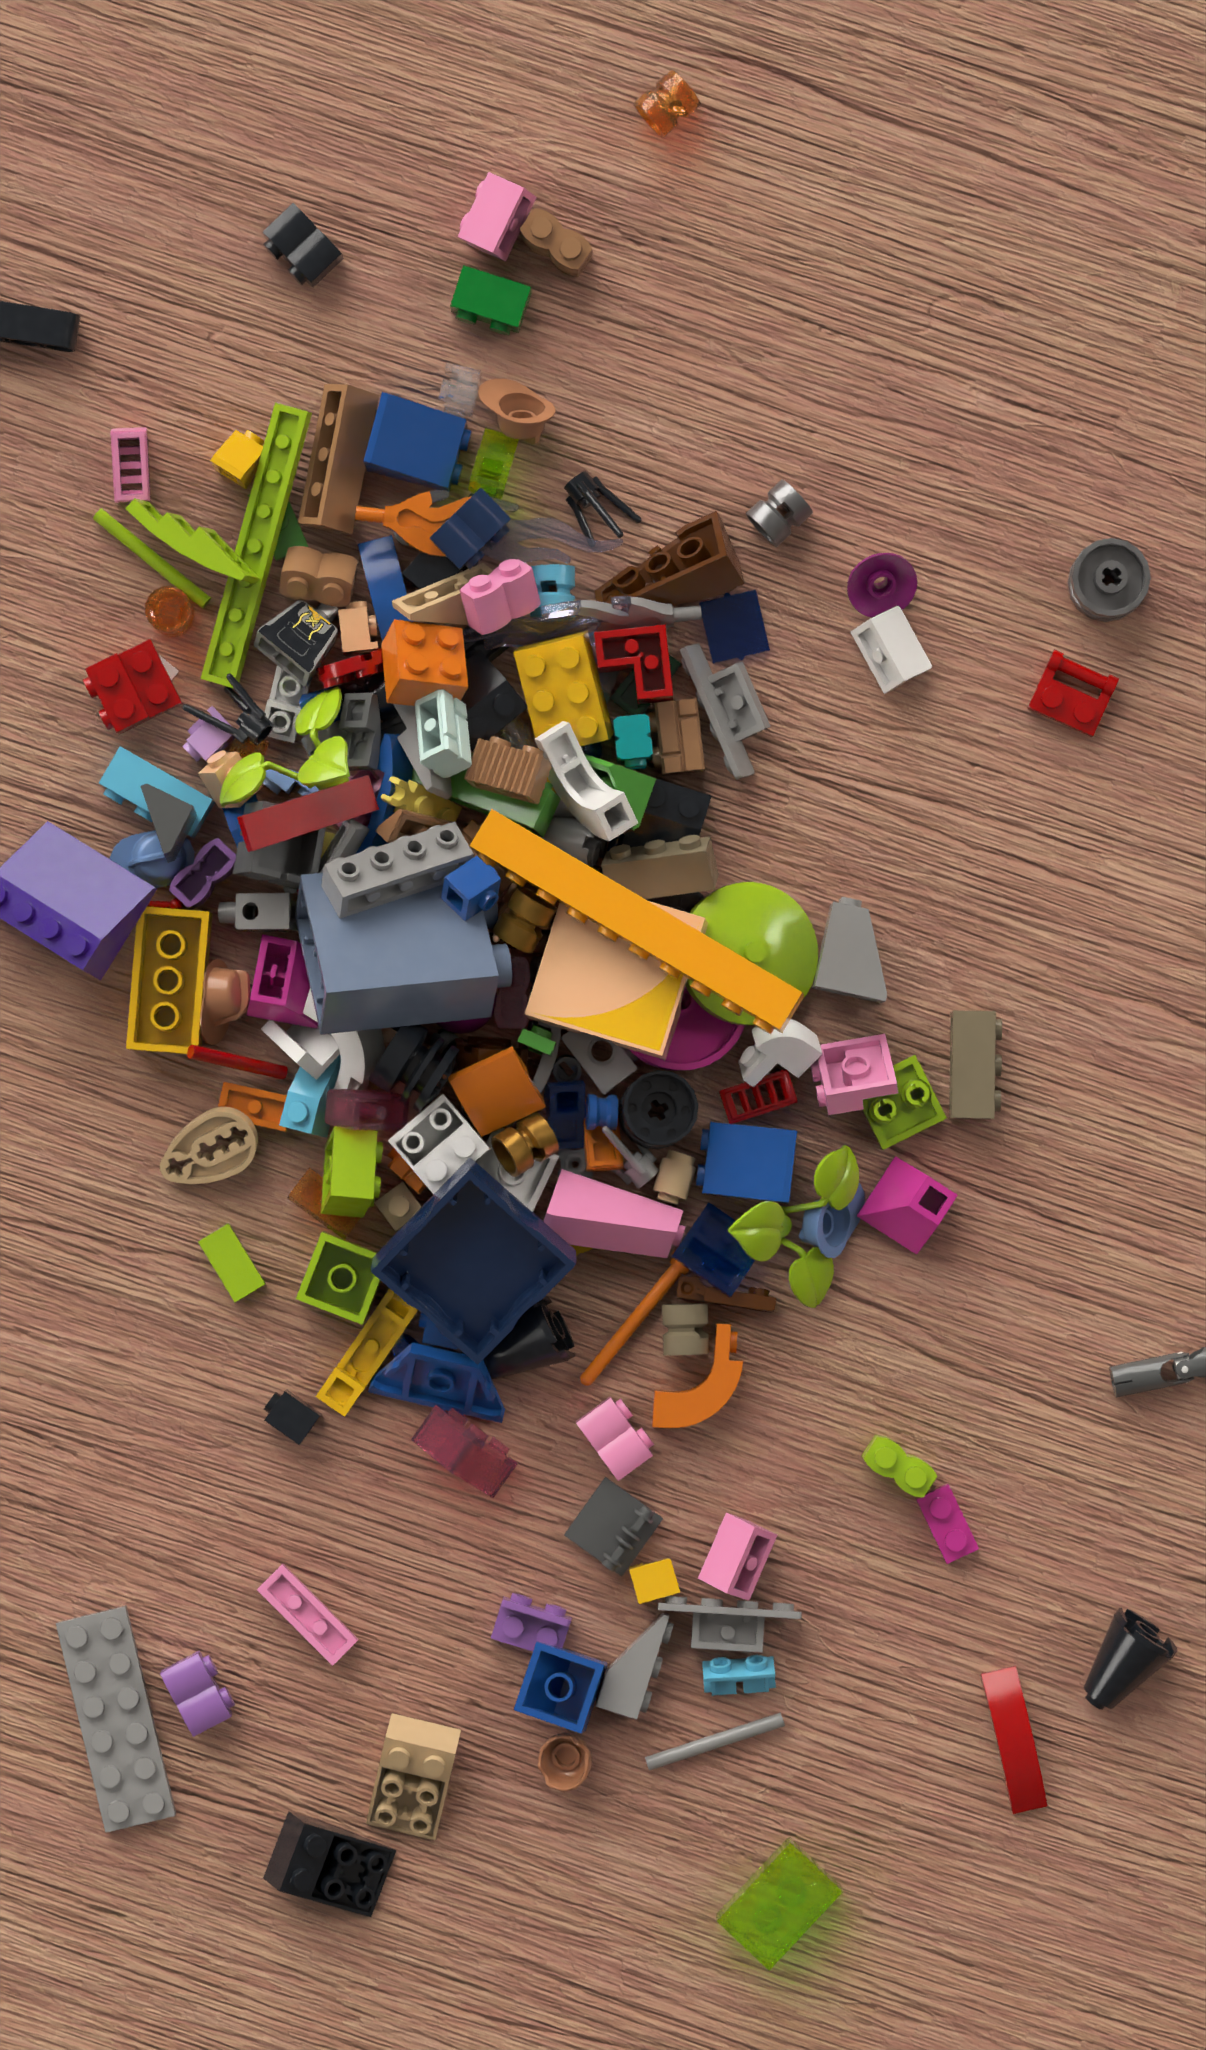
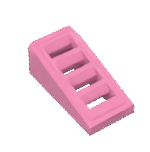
M147 427L111 429L115 502H131L134 498L150 501ZM119 440H140V446L120 447ZM140 454L141 460L120 461V455ZM121 469H141V475L121 476ZM142 483V490H122L121 484Z

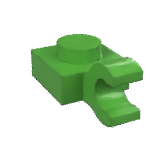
M533 1025L531 1031L523 1028L518 1038L519 1043L528 1046L529 1051L538 1055L544 1053L552 1057L557 1045L556 1042L550 1040L553 1034L551 1030L540 1025L538 1027Z

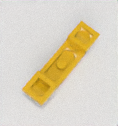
M389 1289L315 1397L345 1417L405 1331L418 1309L408 1305Z

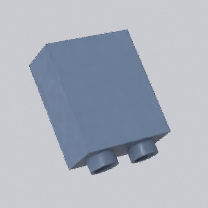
M323 873L301 875L295 919L320 1035L488 1018L492 1014L496 989L511 986L512 963L507 944L491 945L488 929H493L498 920L497 902L491 909L487 911L481 910L467 921H464L441 899L443 885L340 919L321 887Z

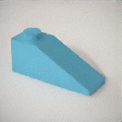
M340 1054L317 1080L301 1066L299 1067L288 1090L279 1126L321 1137H328L336 1106V1101L331 1099L340 1070Z

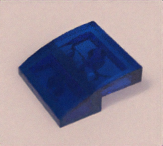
M708 1202L671 1257L722 1293L731 1297L755 1260L746 1254L739 1242L728 1232V1229L735 1220Z

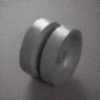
M1108 538L1095 541L1083 549L1070 568L1067 584L1070 598L1080 612L1091 619L1108 622L1122 619L1140 605L1148 593L1151 575L1148 562L1137 547L1125 540ZM1105 575L1111 576L1114 579V584L1111 583L1106 586L1102 582Z

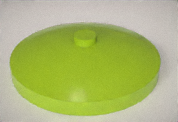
M741 882L714 890L693 907L690 914L704 917L708 922L705 935L803 992L804 997L807 995L814 981L818 966L817 938L807 914L788 894L763 883ZM688 979L686 988L689 994L706 1012L728 1023L754 1025L752 1022L755 1017L742 1011L740 1016L736 1015L721 1005L724 1000L723 998L714 993H711L709 997L702 995L690 987L693 981Z

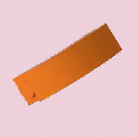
M716 1322L713 1365L708 1376L699 1385L684 1391L654 1389L652 1427L681 1428L695 1425L714 1415L727 1403L737 1387L743 1366V1360L729 1359V1353H736L738 1332L731 1331V1323Z

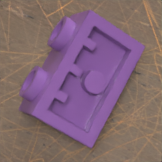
M512 1593L511 1598L503 1596L491 1639L529 1651L534 1650L536 1641L563 1648L572 1617L565 1615L567 1609L546 1603L545 1609L531 1605L532 1598L517 1593Z

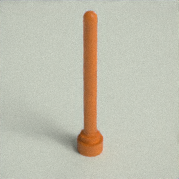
M680 1243L679 1247L677 1246L671 1253L673 1257L669 1261L671 1263L670 1267L581 1374L580 1381L583 1385L589 1386L596 1380L681 1274L686 1275L689 1270L693 1272L702 1260Z

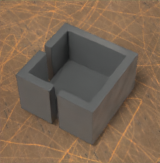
M267 801L246 803L243 815L276 804ZM326 827L250 852L247 851L245 841L238 842L233 874L260 881L269 880L268 883L299 889L301 875L318 873Z

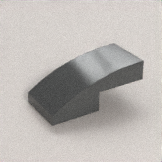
M345 693L338 728L347 732V763L349 771L377 770L381 739L380 711L377 695L374 693Z

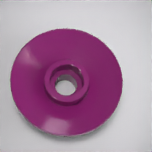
M877 553L863 559L852 570L847 582V594L851 604L859 613L871 618L896 606L903 610L912 601L917 590V576L913 566L904 557L894 553ZM885 577L882 582L874 583L876 579Z

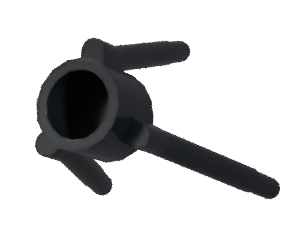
M583 471L575 476L564 487L570 495L566 502L572 508L590 547H594L596 543L579 506L580 504L584 509L592 505L618 538L623 537L621 529L598 501L601 497L599 492L636 523H640L642 520L630 507L608 490L597 476L592 478L587 471Z
M230 673L227 674L226 678L234 690L225 686L224 691L243 711L236 721V724L240 726L239 729L188 704L182 706L184 711L234 736L242 744L249 739L253 744L258 745L268 737L274 728V724L266 717V713L256 705L242 685Z

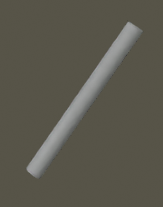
M780 1712L645 1757L646 1763L650 1771L783 1727L785 1724Z

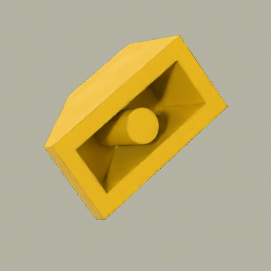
M235 430L213 455L210 462L217 472L242 488L247 489L256 474L265 441L249 430L245 434Z

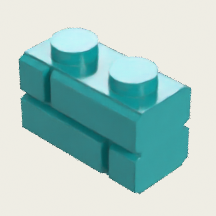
M638 714L615 718L613 720L617 763L625 765V768L633 771L646 769V763H649L653 758L649 716Z

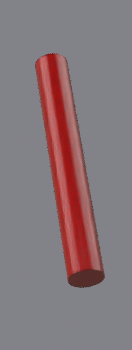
M190 1045L187 1051L189 1059L284 1080L288 1073V1068L284 1065L201 1046Z

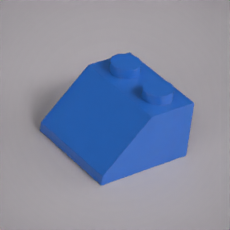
M536 1641L514 1710L582 1734L586 1731L608 1663L572 1650Z

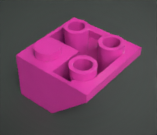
M895 1156L857 1214V1217L917 1255L939 1226L958 1195Z

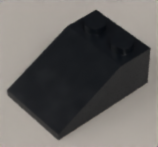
M656 779L640 826L635 830L628 829L626 831L622 845H629L631 848L644 846L653 840H663L666 843L679 841L688 835L699 836L712 796Z

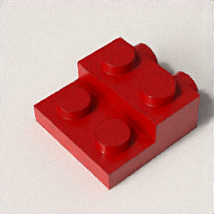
M151 639L85 668L88 677L84 678L83 682L91 698L98 696L104 709L98 712L107 730L114 728L119 735L183 704Z

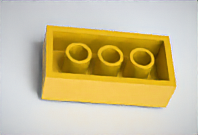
M159 907L145 908L136 923L126 1049L187 1054L190 1045L202 1047L203 1037L200 1030V1012L204 993V973L209 964L213 917L211 912Z

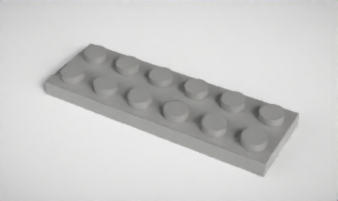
M127 1605L57 1622V1632L105 1833L175 1816L176 1810Z

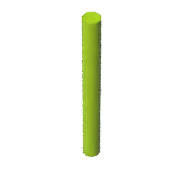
M102 508L97 511L93 517L95 522L202 609L211 600L209 595Z

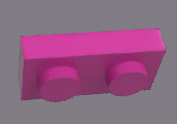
M948 1483L926 1493L924 1498H915L946 1564L979 1549Z

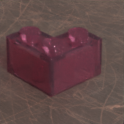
M435 1405L411 1440L450 1473L494 1498L518 1464L507 1455L510 1448L495 1437H492L490 1442L487 1441L489 1435L476 1425L466 1426L469 1419L453 1407L447 1412Z

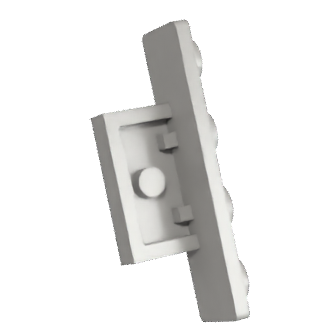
M700 644L681 648L682 666L694 682L697 689L696 698L698 703L707 712L711 722V733L720 742L725 754L724 763L726 768L734 775L736 780L755 774L742 740L770 728L771 725L744 663H736L712 674Z
M667 1596L665 1603L658 1602L657 1610L693 1612L691 1648L763 1653L765 1617L801 1619L802 1612L794 1611V1604L773 1603V1609L770 1610L758 1609L759 1602L737 1600V1607L722 1606L723 1599L701 1598V1605L687 1604V1597Z

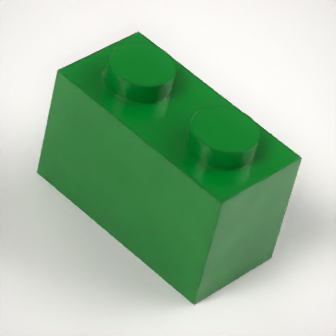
M463 265L450 308L451 312L456 313L455 318L462 322L475 325L477 320L490 324V330L503 335H510V331L519 333L532 291L530 286Z

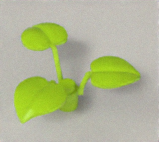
M336 686L318 694L300 710L295 722L296 732L301 736L310 733V738L316 750L313 755L309 756V760L302 765L298 773L270 761L264 762V756L259 752L250 754L238 761L227 774L220 793L221 806L224 808L228 804L241 802L253 795L262 785L266 776V770H274L299 781L308 788L316 786L319 790L349 781L350 772L347 763L348 746L346 740L341 736H334L321 743L318 738V732L331 726L339 713L342 699L341 689Z
M843 1145L840 1149L830 1152L819 1163L814 1175L815 1191L822 1197L819 1201L788 1207L780 1206L774 1201H764L745 1212L728 1229V1232L739 1242L746 1254L754 1260L761 1262L769 1260L776 1254L781 1244L798 1253L800 1259L795 1260L789 1268V1284L796 1298L806 1307L816 1308L822 1302L833 1279L834 1264L832 1258L824 1256L819 1247H813L806 1253L803 1248L785 1238L792 1227L791 1219L787 1215L788 1213L821 1208L826 1206L827 1203L835 1210H842L848 1206L853 1200L859 1184L858 1164L851 1148Z

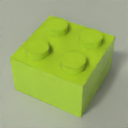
M334 1126L325 1144L321 1214L363 1218L368 1208L374 1206L375 1198H379L381 1177L375 1176L377 1163H381L383 1143L377 1142L378 1130Z
M325 1231L321 1232L296 1300L358 1324H365L381 1280L371 1272L372 1258L378 1252Z

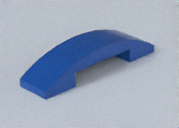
M392 535L358 544L382 641L394 619L411 621L392 606L393 600L407 595Z
M384 734L377 770L385 773L376 799L379 810L372 812L368 824L369 832L356 854L372 846L379 847L388 844L376 832V829L395 813V806L384 802L381 799V795L391 796L394 794L395 784L389 781L392 776L406 782L412 780L413 766L397 739L400 734Z

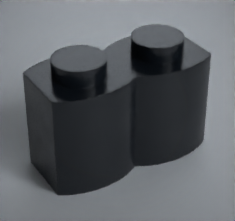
M294 203L262 232L267 240L263 246L275 259L278 260L282 256L289 262L291 267L288 269V272L300 285L307 282L312 287L316 286L344 259L338 248Z

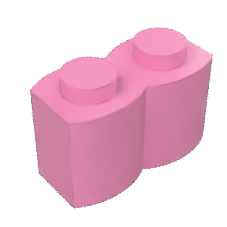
M519 559L503 561L489 575H477L460 589L468 625L481 635L499 630L507 625L511 619L527 615L541 604L533 569Z
M610 1396L579 1418L576 1424L619 1481L653 1456L649 1448L654 1443L642 1427L637 1431L628 1421L633 1415L620 1398L615 1402Z

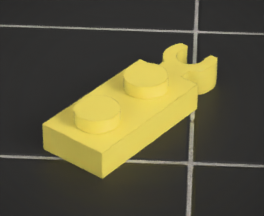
M390 777L389 781L395 784V792L391 796L382 794L381 799L395 806L394 812L404 809L456 822L462 809L461 806L426 791L424 786L412 780L406 782L397 777Z

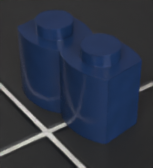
M480 488L429 539L459 570L464 565L470 570L484 557L485 554L481 549L490 540L496 545L511 530L506 525L511 518Z

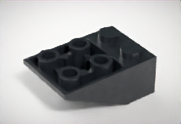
M288 1811L263 1879L280 1892L372 1917L396 1849L326 1822Z

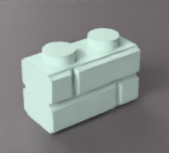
M438 689L416 700L415 713L420 763L430 770L433 769V772L442 778H449L471 767L472 760L468 722L466 721V704L457 698H453V695L444 689Z

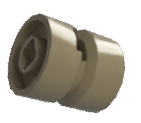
M707 1303L662 1305V1325L668 1328V1332L663 1335V1355L709 1354V1334L703 1331V1327L708 1324Z

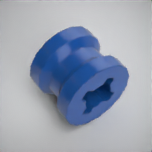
M588 1094L585 1105L586 1129L594 1130L597 1127L607 1126L610 1130L615 1131L618 1123L617 1095L598 1098L595 1094Z

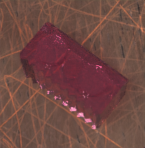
M330 1089L327 1092L324 1121L328 1125L351 1130L399 1131L407 1125L410 1099L404 1103L400 1100L402 1094L388 1093L384 1090Z

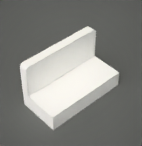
M899 606L870 618L851 631L855 642L884 694L932 668V664Z
M268 1020L261 1028L287 1055L316 1080L340 1054L331 1034L320 1035L319 1026L315 1029L293 1024L286 1032L273 1020Z

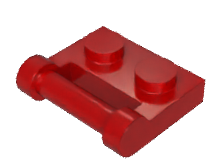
M1054 649L1027 708L1093 737L1119 678L1111 674L1108 677L1063 657L1064 653ZM1059 670L1101 689L1098 699L1054 680L1053 677L1056 671Z

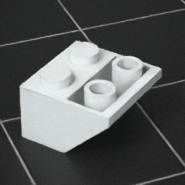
M444 1094L388 1140L433 1194L439 1190L469 1157L477 1161L491 1149Z

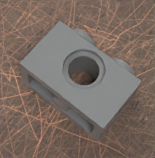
M568 1031L561 1037V1040L603 1095L638 1069L634 1063L639 1058L629 1049L617 1046L609 1040L590 1034H577ZM599 1041L609 1043L613 1050L611 1058L604 1062L595 1060L591 1053L593 1045Z

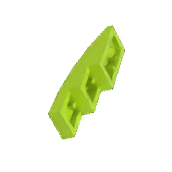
M136 498L125 508L152 534L182 555L211 570L235 579L254 584L259 581L260 578L215 530L199 526L195 531L181 515L166 512L162 516L150 502Z

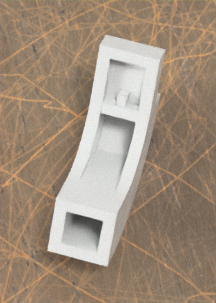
M562 721L534 739L538 748L544 752L543 756L552 764L548 779L556 793L575 818L591 833L601 839L611 841L638 824L625 793L609 787L595 773L586 759L569 722Z
M310 989L303 1014L318 1022ZM381 1029L331 1034L338 1045L341 1057L340 1070L331 1099L344 1105L353 1098H359L364 1094L369 1085L368 1079L385 1052Z

